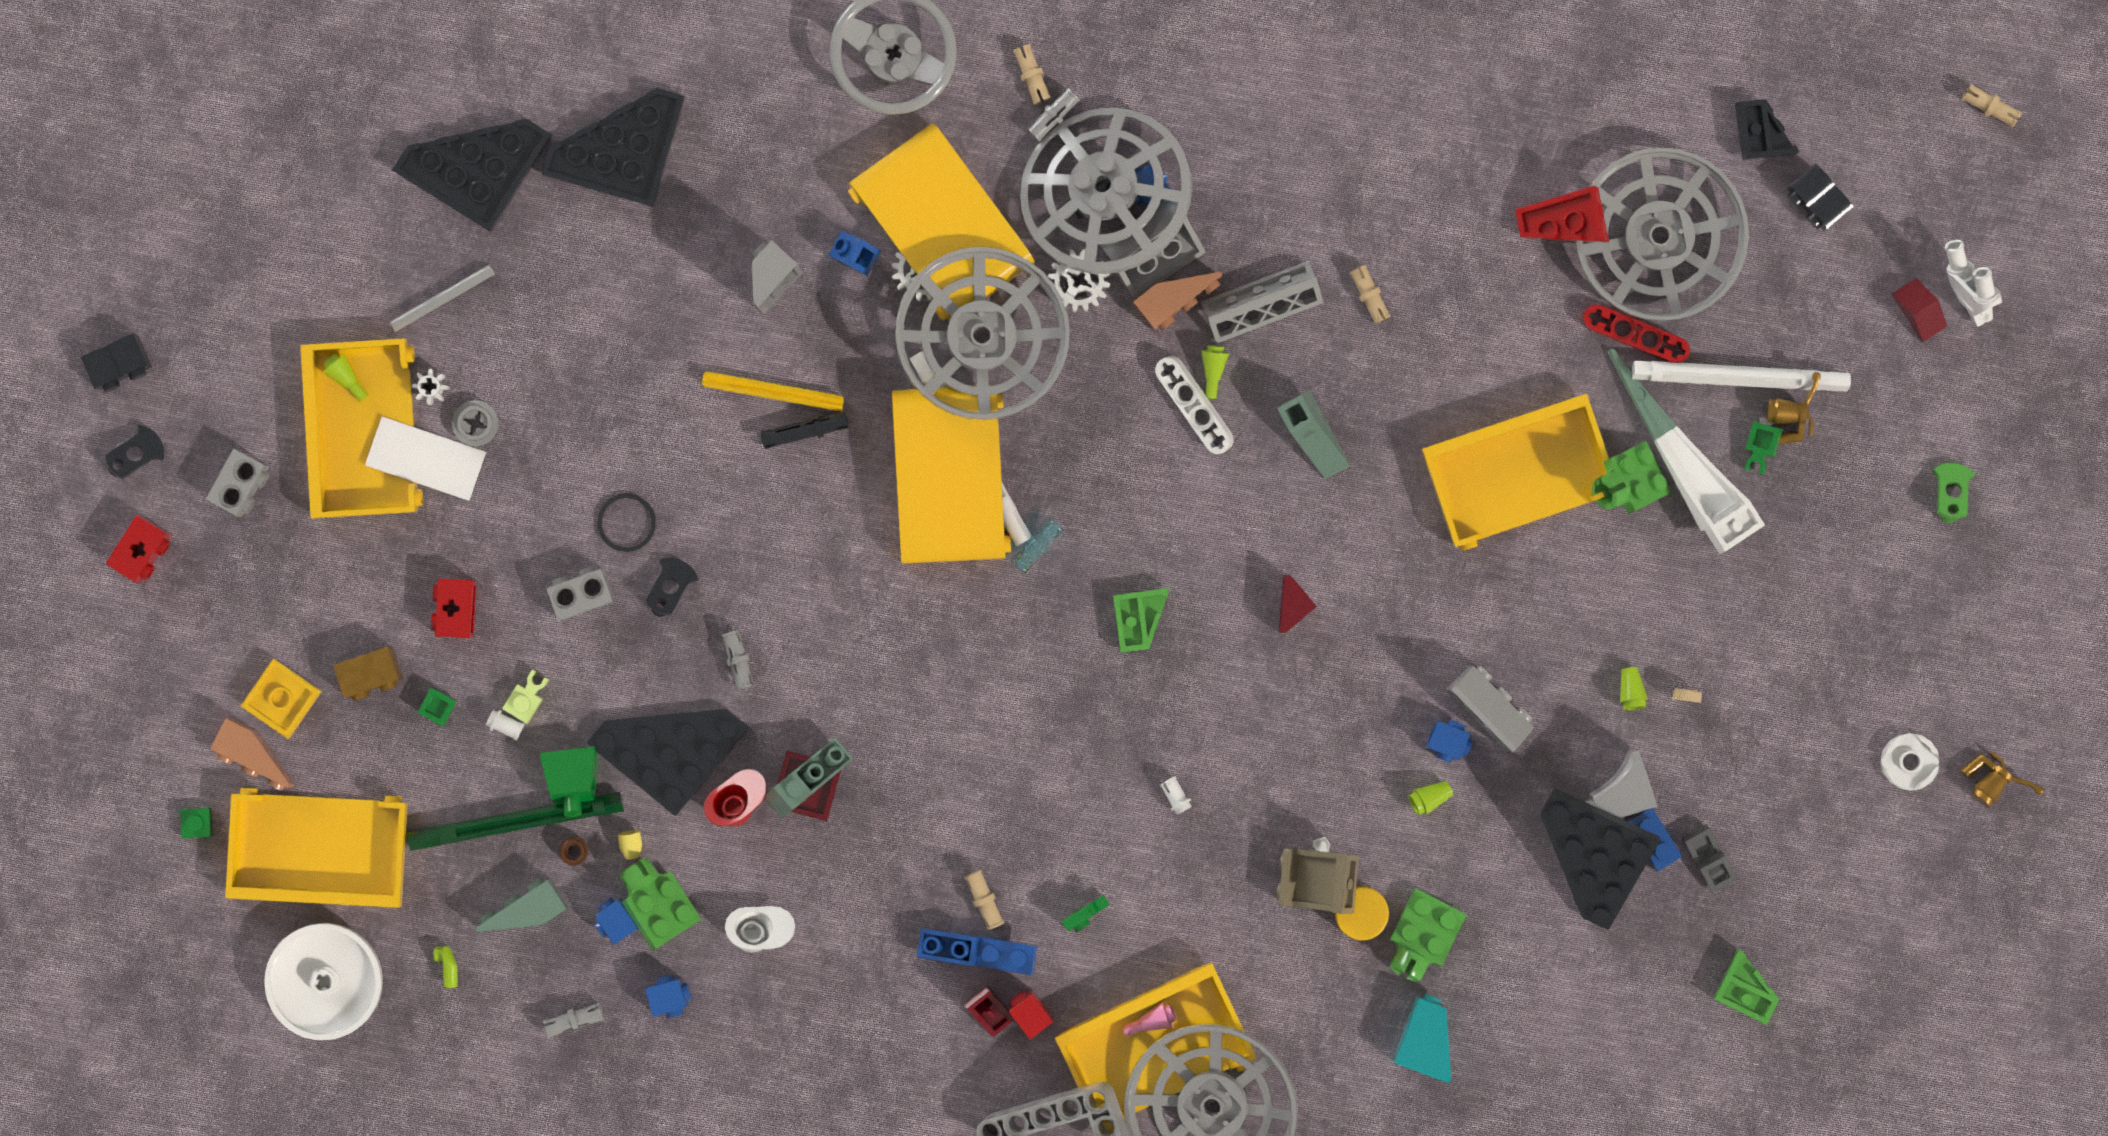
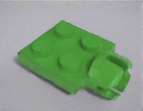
M1647 441L1604 461L1606 473L1597 478L1592 486V496L1603 492L1605 496L1595 501L1601 508L1611 510L1622 505L1628 514L1671 493Z
M643 858L620 874V879L627 888L629 895L622 901V904L652 951L702 920L672 872L670 871L666 874L658 873L650 859Z
M1415 888L1389 938V941L1397 946V951L1391 961L1390 968L1400 975V973L1405 972L1410 962L1411 965L1405 978L1417 982L1423 978L1430 964L1441 967L1467 914Z

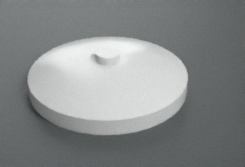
M331 923L312 924L291 933L275 948L265 971V994L276 1018L290 1031L313 1040L337 1039L358 1029L373 1014L382 993V969L373 948L355 931Z

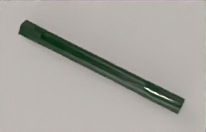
M620 792L595 796L592 801L581 802L582 815L578 817H566L564 815V804L549 805L406 832L407 843L410 851L501 833L624 812L623 799Z

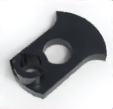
M138 425V432L134 437L106 454L108 470L112 476L123 480L153 460L163 461L164 447L161 439L154 431ZM130 447H140L144 453L143 457L138 461L128 459L126 452ZM113 462L121 463L123 467L121 469H114Z
M675 558L659 560L662 571L646 599L647 605L651 608L653 614L658 617L672 615L686 587L690 583L698 581L693 568L686 562ZM670 579L676 581L678 590L673 594L665 593L662 589L664 581ZM664 603L666 606L658 608L655 604Z

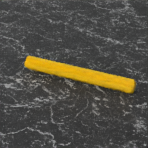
M706 371L702 378V385L704 387L829 410L841 411L844 403V397L841 395Z

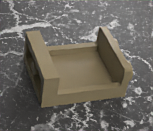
M1284 848L1280 858V869L1282 870L1281 883L1277 888L1279 906L1324 910L1340 914L1354 913L1359 855Z

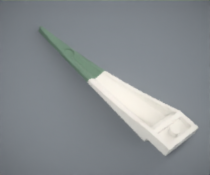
M1612 348L1608 350L1611 361L1701 531L1704 530L1719 555L1765 526L1750 500L1688 439L1640 381L1632 379V371L1618 353Z

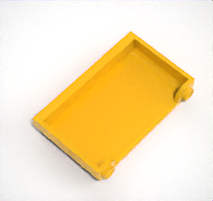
M933 122L848 183L850 187L847 191L856 205L862 203L864 206H867L917 275L931 262L945 254L973 247L998 248L1013 252L1033 264L1035 262L1026 246ZM985 258V276H992L1009 282L1023 272L1022 269L1010 263ZM964 259L951 263L936 271L930 278L942 290L956 280L974 276L973 259ZM974 286L959 289L948 297L960 308L974 301ZM985 286L986 298L999 288ZM939 305L935 313L942 321L947 319L950 322L951 316Z
M405 338L300 345L311 518L418 512V507L423 506V491L418 489V483L365 465L382 416L414 427L410 362L415 361L414 346L409 345ZM334 353L339 357L343 353L345 354L357 378L356 381L369 394L362 401L359 402L348 388H344L322 372L326 369L323 363Z
M942 387L933 393L941 401L953 407L979 412L978 395L962 393L951 387ZM917 389L892 390L902 564L1005 559L1006 553L1011 552L1010 535L1004 534L998 419H966L936 407L924 398ZM1003 392L989 395L990 412L1004 408Z
M1587 393L1421 449L1454 548L1460 546L1461 551L1477 547V540L1605 497L1603 492L1592 496L1593 483L1597 478L1605 475L1606 469L1603 462L1608 460L1609 457Z
M240 788V793L231 794L225 898L402 907L408 802H402V796H385L384 801L268 795L258 794L257 788Z
M1209 962L1057 1034L1055 1040L1078 1088L1102 1081L1109 1083L1115 1091L1125 1120L1124 1100L1129 1078L1142 1054L1154 1042L1170 1032L1197 1024H1218L1245 1031L1212 962ZM1162 1001L1166 1005H1172L1177 1017V1021L1173 1022L1174 1028L1152 1031L1143 1030L1129 1036L1125 1035L1123 1025L1139 1020L1142 1015ZM1210 1032L1186 1034L1170 1041L1165 1046L1178 1057L1192 1049L1210 1047ZM1222 1033V1048L1239 1053L1251 1062L1257 1058L1248 1041L1231 1034ZM1156 1053L1150 1058L1141 1073L1136 1094H1153L1160 1074L1168 1065ZM1210 1055L1195 1057L1184 1062V1064L1195 1075L1200 1072L1209 1071ZM1222 1057L1221 1072L1229 1068H1236L1238 1072L1246 1069L1239 1063ZM1173 1071L1166 1081L1163 1094L1174 1095L1180 1092L1186 1082ZM1093 1092L1094 1099L1097 1102L1105 1103V1098L1101 1093ZM1135 1106V1113L1149 1106ZM1103 1120L1104 1127L1107 1130L1113 1131V1123L1110 1120Z

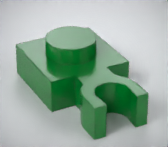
M1753 421L1745 449L1753 451V454L1747 460L1744 470L1751 471L1752 464L1757 461L1760 464L1758 474L1765 475L1767 469L1766 456L1775 457L1783 429Z
M1103 894L1062 919V923L1067 931L1074 929L1075 932H1078L1090 924L1089 918L1108 907L1109 903Z

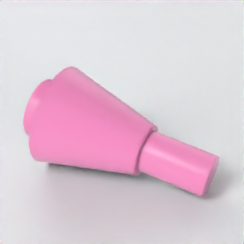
M1162 1001L1142 1015L1139 1020L1123 1025V1031L1126 1036L1143 1030L1152 1031L1174 1028L1173 1022L1177 1021V1017L1172 1005H1166Z

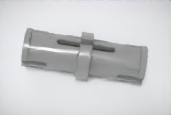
M1066 88L1050 106L1047 104L1043 108L1045 111L1027 130L1038 141H1041L1057 123L1060 125L1064 121L1062 118L1080 99L1069 88Z
M740 630L722 634L728 660H726L727 665L731 666L736 689L740 690L754 686L748 664L750 658L745 653Z
M596 1003L576 1011L570 1009L566 1014L543 1020L548 1038L571 1030L574 1032L580 1031L581 1027L604 1021L600 1004Z

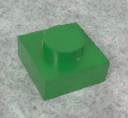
M431 687L417 713L443 727L458 701Z
M211 808L180 810L182 839L213 836Z

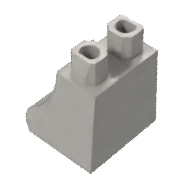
M1629 750L1613 777L1603 786L1589 793L1590 800L1585 801L1619 818L1657 807L1658 805L1639 750Z

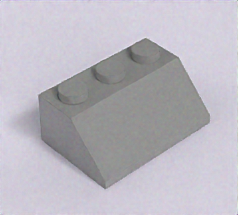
M1166 200L1161 202L1154 216L1142 228L1151 242L1156 240L1169 225L1176 212L1177 203ZM1186 216L1178 234L1158 255L1140 266L1123 272H1117V275L1132 298L1136 299L1152 286L1162 282L1206 253ZM1133 236L1116 243L1099 244L1108 261L1119 260L1142 250Z
M772 240L768 245L763 242L754 251L753 256L755 259L752 261L753 303L763 314L772 307L803 273L799 265Z
M1469 666L1446 690L1506 752L1513 753L1534 729L1530 724L1533 720L1532 717L1522 707L1517 710L1510 703L1513 698L1501 686L1496 689L1489 682L1492 677L1483 667L1479 666L1476 669L1474 666Z

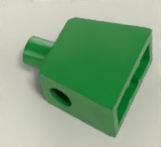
M595 747L540 753L543 772L553 804H564V815L566 817L582 815L581 802L592 801L595 798L599 757Z

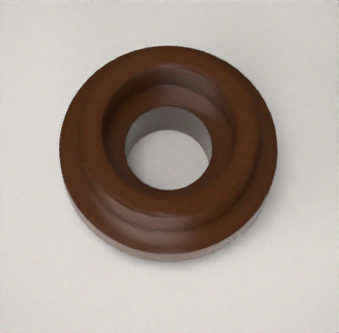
M569 837L561 843L559 855L566 864L579 865L588 856V846L580 837ZM572 845L579 848L577 856H572L569 853V848Z

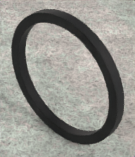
M620 494L612 497L603 505L598 515L600 536L607 545L618 551L631 552L644 547L651 540L655 532L656 518L653 509L644 499L633 494ZM631 498L641 502L648 509L651 517V529L646 539L640 544L628 548L619 547L610 542L604 534L602 527L603 515L608 506L616 500Z

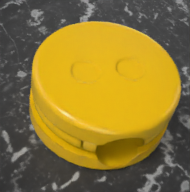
M1356 886L1354 913H1334V918L1339 929L1348 937L1356 940H1369L1378 936L1386 927L1389 909L1386 900L1379 892L1367 886Z

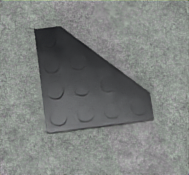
M656 88L638 100L615 110L607 117L575 132L574 135L553 144L549 147L542 175L654 207L685 96Z
M522 119L509 124L478 129L474 132L456 134L421 144H412L405 148L392 171L491 232L552 137V134L530 120Z
M729 709L606 720L587 741V744L590 747L594 746L596 752L670 813L677 816L748 730L749 726Z
M1554 787L1541 810L1540 816L1582 918L1609 930L1658 846L1660 837Z

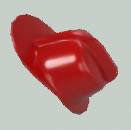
M751 769L742 770L734 774L707 796L704 802L706 818L712 824L720 827L740 826L746 823L753 811L763 802L766 795L767 784L764 777L758 771Z

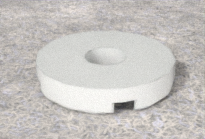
M1913 733L1897 735L1888 741L1882 750L1880 760L1882 773L1889 783L1899 789L1909 791L1923 789L1932 783L1938 774L1939 754L1933 743L1922 735ZM1910 753L1915 755L1918 761L1917 766L1913 770H1907L1903 765L1904 757Z

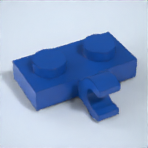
M1653 808L1644 810L1627 821L1660 837L1659 844L1649 859L1655 871H1660L1682 857Z

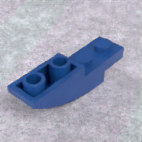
M921 928L917 957L1034 975L1038 946L998 938Z

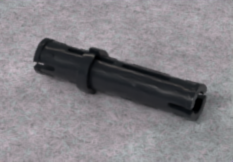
M845 411L822 417L815 415L813 419L760 431L764 449L810 437L818 436V438H822L824 434L849 429Z

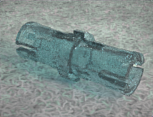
M1050 518L1034 538L1030 537L1029 543L1012 562L1024 573H1027L1035 561L1042 554L1045 555L1048 552L1047 548L1064 530Z

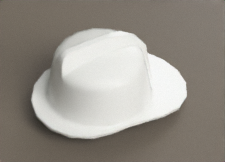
M743 907L731 912L726 919L725 931L731 943L744 951L753 953L759 952L762 949L782 947L788 943L794 935L795 923L791 914L781 907Z

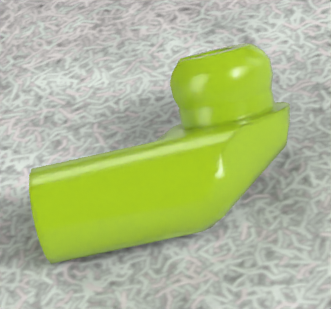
M446 945L444 947L436 946L433 950V960L435 962H443V986L445 988H455L458 986V966L452 949Z

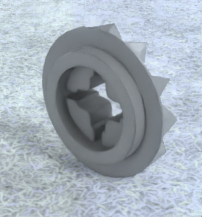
M472 400L463 403L455 411L452 427L456 437L462 443L469 446H482L491 442L498 432L499 419L495 410L489 404L483 401ZM479 412H481L480 422L484 423L487 428H477L471 436L472 426L464 421V419H475Z

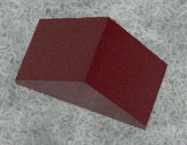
M1917 278L1891 294L1921 342L1926 341L1947 327L1938 299Z
M1283 575L1279 633H1287L1317 607L1291 575Z
M988 984L964 1004L965 1008L992 1037L1015 1020Z

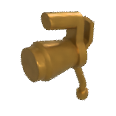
M1819 372L1812 374L1813 386L1804 402L1799 404L1781 398L1768 400L1767 422H1773L1775 425L1798 422L1797 431L1782 433L1779 445L1803 442L1806 417L1810 421L1808 434L1813 436L1814 421L1809 415L1808 405L1818 387L1819 380H1821Z
M1993 751L1990 752L1989 756L2000 763V766L1980 754L1959 770L1966 777H1970L1983 766L1991 770L1987 776L1974 786V790L1971 793L1979 803L1987 808L1997 803L2006 784H2009L2011 781L2031 787L2038 795L2044 793V789L2040 785L2037 786L2033 782L2012 776L2005 768L2004 760Z

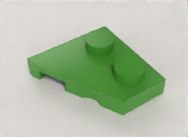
M1168 588L1113 595L1121 653L1150 649L1169 593Z
M1737 949L1713 999L1767 1025L1779 998L1767 985L1758 970L1754 968L1745 953Z

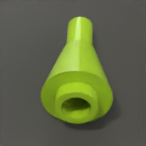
M1207 345V350H1201L1205 378L1207 379L1206 397L1210 399H1217L1218 380L1222 376L1230 354L1224 351L1225 346Z
M334 353L323 363L326 369L322 372L344 388H348L359 402L369 395L356 381L357 378L344 353L340 357Z

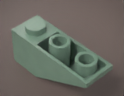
M1310 390L1277 408L1291 435L1325 479L1351 466Z
M835 737L765 795L764 799L779 817L783 819L854 759Z
M539 878L527 886L529 890L527 894L521 898L518 894H515L502 903L505 907L497 914L491 910L478 920L481 924L475 930L481 932L543 925L568 909L569 905L551 878L545 882L542 878Z

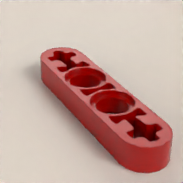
M1592 305L1582 315L1583 325L1588 330L1664 361L1681 363L1689 356L1690 347L1685 339L1602 305ZM1597 310L1600 312L1599 317L1605 320H1609L1610 315L1614 316V319L1609 324V332L1604 330L1607 324L1598 322L1595 326L1592 325V319L1588 317L1589 313L1593 314ZM1618 321H1626L1630 325L1628 336L1620 337L1616 334L1614 328ZM1647 331L1653 332L1657 337V343L1652 348L1644 346L1641 341L1643 333ZM1663 337L1668 338L1664 344L1669 346L1679 343L1683 355L1679 354L1673 358L1672 351L1666 348L1662 349V353L1657 352L1663 343Z

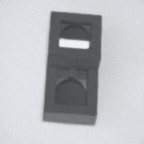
M1708 825L1682 838L1689 854L1712 893L1738 879Z

